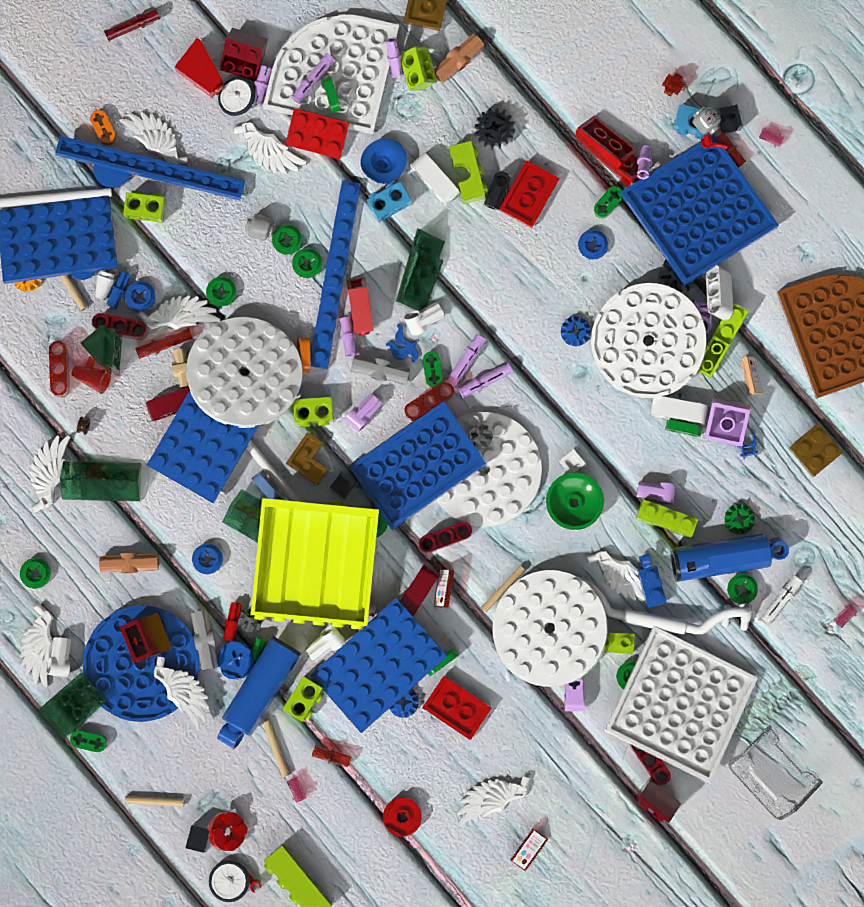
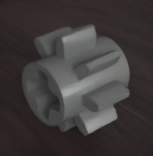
M481 424L480 426L475 425L471 429L469 439L476 448H487V445L492 442L493 434L492 431L488 430L489 426Z
M251 609L246 610V612L241 611L238 624L241 625L242 630L252 633L255 629L259 631L262 620L254 619L255 615H251Z

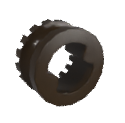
M81 416L76 432H83L84 435H87L91 419H84Z

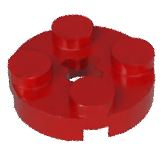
M406 797L396 798L390 801L384 809V824L387 830L395 836L403 837L413 834L421 824V810L412 799ZM404 811L408 819L407 821L403 820L401 823L398 821L399 817L397 814Z
M234 812L218 813L209 823V840L218 850L234 851L243 843L248 828L238 814ZM225 827L230 828V834L226 836L224 835L226 833Z

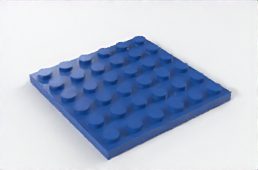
M712 135V141L720 143L717 137ZM701 143L653 171L647 179H640L620 193L684 286L779 226L726 150L718 147L703 148Z

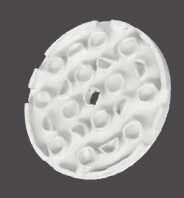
M656 283L633 285L612 296L598 313L591 336L593 357L605 379L620 391L641 398L666 396L685 386L699 370L707 345L705 325L695 305L676 289ZM647 335L654 337V343L651 346L644 344L643 340Z
M235 317L213 324L196 339L188 356L186 377L193 399L207 415L223 424L235 425L240 428H251L265 423L268 424L278 419L292 406L301 386L302 364L296 347L279 328L260 319ZM248 368L250 374L242 376L239 373V369Z
M476 412L464 415L456 420L468 437L475 425L489 426L488 430L492 431L493 439L487 445V448H476L489 466L490 471L486 475L477 471L436 501L445 512L460 522H467L470 525L481 527L504 524L519 516L534 499L542 475L540 453L531 435L513 419L492 412Z
M544 570L526 575L508 588L497 605L493 619V639L497 653L505 666L513 674L528 683L545 687H557L575 682L585 676L597 664L605 649L608 619L603 607L604 605L590 585L570 573ZM548 623L555 625V631L551 634L546 633L545 630Z

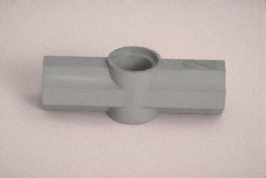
M355 355L351 371L368 375L376 380H388L407 385L410 368L394 365L383 359H370Z
M208 610L191 613L195 632L193 634L194 642L199 653L201 669L203 671L218 668L215 652L216 642L213 630H211Z

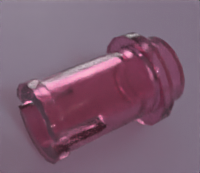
M763 128L759 139L773 144L774 147H780L784 136L781 135L782 133L777 134Z
M851 604L845 605V609L833 619L840 628H843L853 616L856 617L858 611Z
M298 777L286 782L294 797L292 800L298 803L307 799V793H304Z

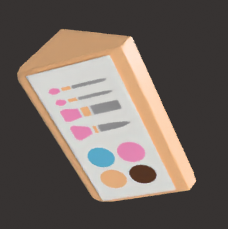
M744 356L741 359L748 395L762 394L763 391L755 357Z

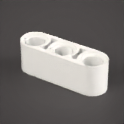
M423 153L410 164L416 175L445 206L460 194L457 187L426 153Z
M717 265L706 272L707 307L710 314L722 320H728L733 313L731 273Z
M661 396L653 398L650 415L685 423L705 425L708 406Z

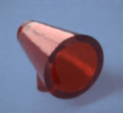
M89 356L86 366H74L71 375L96 392L103 394L110 384L111 371L93 368L96 358Z

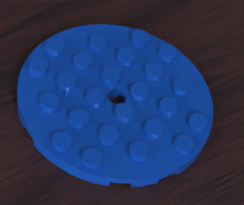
M136 605L117 610L97 625L86 644L83 655V674L86 685L96 702L114 716L134 722H147L163 718L177 710L178 706L173 701L167 699L165 685L154 677L157 657L165 658L164 668L188 672L187 676H194L193 680L197 681L200 660L198 650L195 647L194 637L179 618L161 608ZM159 613L172 649L146 659V667L139 669L136 663H133L120 626Z

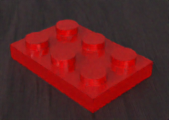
M294 108L285 145L341 159L350 122Z
M526 160L499 211L533 228L560 178Z
M445 676L442 677L422 707L469 740L472 739L492 709Z

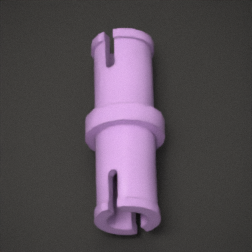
M388 38V40H385L388 51L387 61L390 62L392 77H400L404 75L401 64L402 54L399 53L397 38Z
M262 65L257 81H254L253 84L255 86V100L258 97L256 105L260 106L265 90L268 88L267 84L272 69L268 67L266 74H264L266 66Z
M643 145L640 148V157L637 159V177L640 179H647L649 177V169L652 166V148L649 145Z
M351 317L340 318L341 340L344 342L345 356L357 355L354 340L356 335L353 333Z

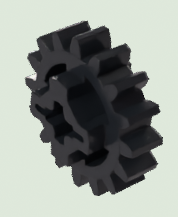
M489 108L488 114L481 112L482 118L477 117L476 121L479 124L474 125V128L478 129L475 132V136H480L478 142L484 141L485 148L489 144L491 145V150L496 145L501 149V144L507 146V139H513L511 134L515 133V129L511 127L515 125V122H510L511 115L505 116V110L499 113L498 108L495 109V112H492L491 108ZM488 119L489 123L482 128L483 123ZM492 126H495L496 128H498V131H497V132H494V129H492ZM507 130L506 135L501 139L502 132Z

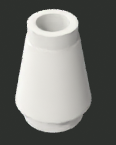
M100 271V274L97 275L95 297L106 300L115 282L114 274Z

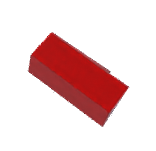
M594 115L576 129V139L623 184L629 187L640 179L637 177L638 158L634 156L638 150Z

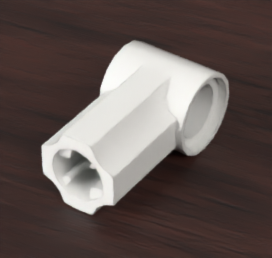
M435 302L420 311L408 312L404 319L411 335H419L426 331L427 326L444 318V313L439 304Z
M330 625L321 632L319 638L305 648V651L313 661L317 662L331 650L339 649L346 639L336 627Z
M53 638L51 658L48 660L46 669L47 675L68 677L70 672V661L68 660L70 639Z

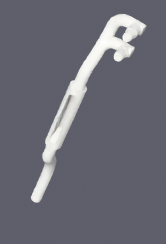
M578 577L590 585L600 597L606 616L624 620L623 623L648 628L656 626L664 631L685 634V632L704 634L719 622H721L722 626L727 627L731 617H741L740 628L746 631L751 619L752 605L749 603L744 604L743 607L734 608L727 604L723 607L722 611L715 613L701 625L687 623V620L635 610H617L611 608L606 597L597 586L582 577Z

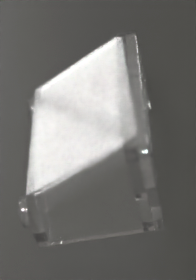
M768 725L730 760L728 766L733 774L774 818L783 820L797 812L821 786L823 781L816 772L809 770L802 772L777 745L780 741L779 732L771 725Z

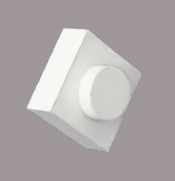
M574 449L559 461L567 473L577 472L586 464Z

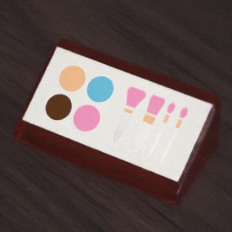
M440 569L434 606L448 609L454 571L452 569Z
M532 828L512 855L510 861L526 871L548 839Z

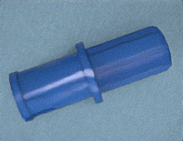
M125 271L120 272L115 285L111 287L112 292L106 302L107 306L114 309L118 308V304L122 295L125 294V288L131 277L129 273Z

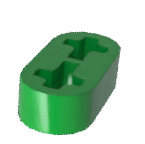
M331 76L323 78L322 83L331 112L340 111V104Z
M613 186L604 193L594 206V215L596 217L604 219L618 206L623 198L620 194L621 188ZM610 192H612V193L618 192V193H619V194H618V198H619V199L614 198V199L610 202V201H609V199H610V197H611V193H610ZM607 203L608 206L605 210L607 213L602 212L600 214L598 206L603 207Z
M429 351L423 356L425 380L429 387L437 388L443 381L440 358L437 353ZM429 356L437 359V361H434V368H431L430 363L426 362ZM432 371H435V376L440 378V380H437V384L429 381L432 377Z
M667 420L665 430L701 437L702 427L676 420Z
M455 648L446 653L448 657L428 674L429 676H432L459 656Z
M78 730L73 732L70 737L71 744L76 748L102 752L107 747V739L99 734ZM80 733L82 734V738L88 740L87 743L80 742V744L78 745L77 741L74 740V737L79 736ZM100 738L103 746H99L96 749V745L90 744V741H97Z

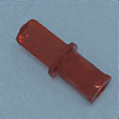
M725 133L717 136L720 143L728 145V148L725 150L738 168L742 166L746 159L737 150L738 146H734Z
M315 745L312 757L328 761V764L332 762L348 767L351 762V756L334 751L335 749L329 750Z

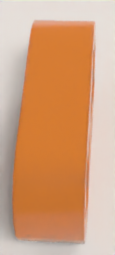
M102 110L92 112L90 120L99 140L104 145H112L116 140V134L106 113ZM97 115H100V117H104L102 119V122L104 124L103 126H100L98 121L94 122L95 120H97ZM104 129L107 130L108 134L112 133L110 140L103 138L105 136L103 133Z
M298 337L297 351L302 364V373H309L311 369L310 341L308 337Z

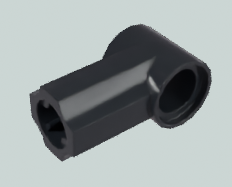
M499 171L493 176L483 204L484 206L499 211L510 182V177L506 172ZM504 177L506 184L498 185L496 179Z

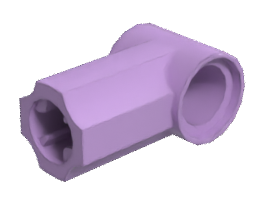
M370 393L357 407H354L347 414L344 420L359 432L369 422V418L381 407L382 403Z
M639 480L636 497L673 505L676 485Z

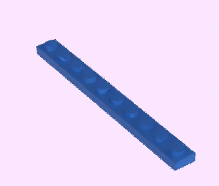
M64 136L59 137L55 156L241 201L245 186L244 180Z
M343 180L341 183L310 355L311 367L328 369L361 183Z

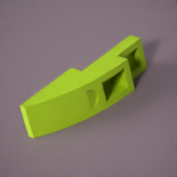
M733 302L732 316L728 320L720 321L706 346L705 356L698 370L699 372L710 378L713 376L748 314V310Z

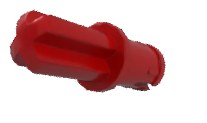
M231 602L228 618L225 620L227 622L223 637L225 640L235 641L242 607L240 603Z

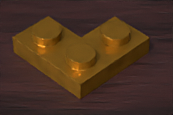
M307 432L287 460L286 465L318 486L328 471L326 467L313 459L323 445V442Z

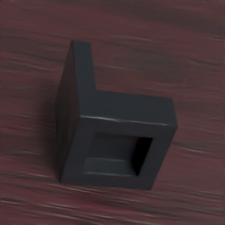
M737 104L718 109L717 114L721 118L719 125L722 134L741 130L743 125Z
M340 471L339 476L330 488L346 499L357 484L353 479Z
M192 824L185 848L205 853L210 831Z

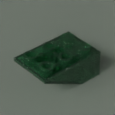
M81 672L39 708L37 713L64 742L100 709L107 700Z

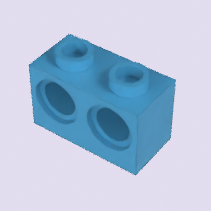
M392 182L382 192L376 191L369 195L367 204L378 223L411 205V199L401 182ZM394 192H399L402 197L399 200H394L391 195ZM378 201H382L385 203V207L377 209L375 204Z

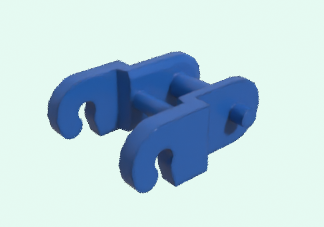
M751 433L753 437L752 444L742 445V447L737 446V448L741 449L740 457L745 460L746 456L754 455V457H757L755 433ZM752 447L753 451L744 453V448Z

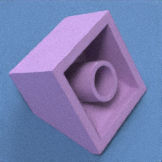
M713 397L704 439L742 447L751 405Z

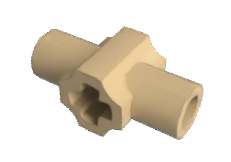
M186 349L173 350L175 361L172 362L174 377L178 378L180 388L189 387L186 377L188 360Z

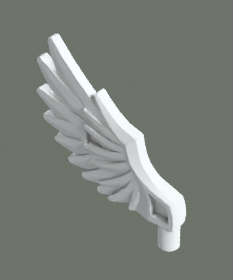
M141 112L142 119L131 113L128 116L132 121L119 119L120 123L137 134L135 138L143 143L148 153L159 154L166 162L178 165L188 164L187 157H178L177 148L175 147V135L172 134L171 128H167V123L162 125L160 118H157L156 122L153 114H150L149 118L144 112Z
M248 122L233 127L235 134L244 132L246 142L248 143L249 155H253L254 161L258 159L259 166H262L263 163L266 170H269L270 165L274 174L277 173V169L286 174L284 166L290 170L298 171L299 168L294 164H307L306 161L287 151L289 147L281 143L274 134L262 133L253 123Z
M189 295L183 299L182 296H178L176 300L174 297L170 301L165 300L164 304L160 305L159 310L157 309L150 316H147L143 311L137 316L152 330L160 326H169L179 330L183 327L197 326V322H220L218 317L210 315L211 313H216V309L203 307L208 304L207 300L198 301V296L190 299Z
M68 435L60 444V437L56 436L50 448L49 442L46 441L43 451L39 448L38 457L34 456L35 465L31 464L33 471H30L33 478L30 481L37 490L36 493L40 502L32 506L35 512L48 508L54 503L53 494L55 487L63 481L62 473L66 462L63 456L71 438Z
M601 551L587 557L589 564L599 563L601 571H604L603 576L606 579V584L610 583L611 589L615 588L616 594H620L621 590L625 598L629 595L634 601L636 600V595L640 599L645 600L637 573L639 569L634 567L630 561H618L612 558L607 551Z
M38 604L34 609L40 616L33 623V626L29 627L27 632H24L26 637L21 640L24 644L20 646V649L24 650L20 658L24 657L21 666L24 667L26 665L25 675H29L32 670L34 684H38L40 676L44 687L47 688L48 675L46 669L52 652L53 639L50 629L54 617L41 604Z
M157 657L154 677L165 685L167 699L173 701L182 713L185 710L197 730H201L199 717L204 722L207 721V718L200 706L209 709V706L203 700L208 699V696L201 693L204 691V688L197 686L200 682L193 680L194 676H187L188 672L164 668L165 658Z
M523 776L520 785L508 784L503 780L496 779L495 782L492 780H488V783L482 781V786H474L473 789L477 791H467V794L470 796L461 800V803L469 804L457 812L458 815L466 813L459 822V825L462 826L481 814L482 817H485L490 813L503 811L508 802L524 798L530 778Z

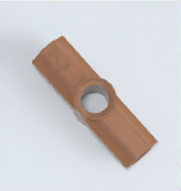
M473 33L459 47H454L447 54L446 59L434 68L436 79L443 84L454 73L465 68L471 58L484 47L482 40Z
M121 553L120 555L100 556V573H138V571L159 570L158 553Z

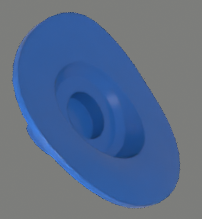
M388 138L378 139L369 144L363 151L360 159V166L364 174L374 182L388 184L397 180L402 175L407 164V155L403 146L397 141Z

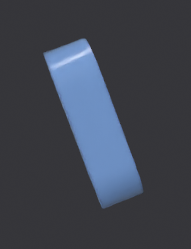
M259 473L251 478L268 499L282 500Z

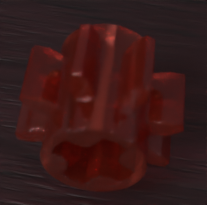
M677 72L674 75L668 74L662 84L665 87L664 93L670 97L673 94L678 96L685 85L682 82L683 76Z

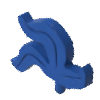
M398 324L395 340L398 344L406 347L398 349L393 342L386 343V346L390 347L394 358L404 360L410 354L413 358L412 362H415L418 359L417 349L414 347L417 341L414 340L410 343L404 340L403 327Z

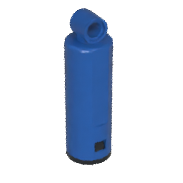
M766 534L670 548L671 566L676 582L768 568L772 564V558L782 560L789 554V546L783 539L774 537L768 540ZM777 545H782V549L779 552H774V548Z
M275 636L271 637L222 716V719L227 723L218 733V740L235 749L242 741L244 733L249 736L253 734L302 655L301 652Z

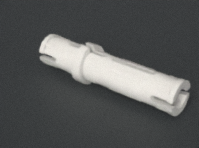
M793 575L784 588L781 587L778 596L758 621L768 628L769 624L789 599H793V594L803 581ZM790 587H792V589L789 591V593H788V594L785 596V598L782 600V597L786 594V592L790 589ZM778 603H780V604L777 606V608L773 611V613L769 616V614H770L771 611L775 608V606H776Z

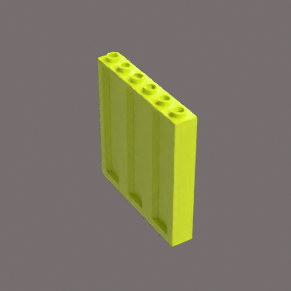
M262 498L251 615H255L254 619L266 620V617H274V621L285 622L287 618L293 619V623L305 624V620L313 621V625L324 626V622L332 623L333 627H344V624H349L353 629H363V626H367L379 510Z

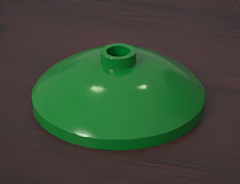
M578 472L567 473L558 477L551 484L546 495V507L550 517L556 524L568 530H581L591 526L601 515L604 506L603 493L598 483L590 476ZM572 499L577 500L576 506L571 505L570 501Z

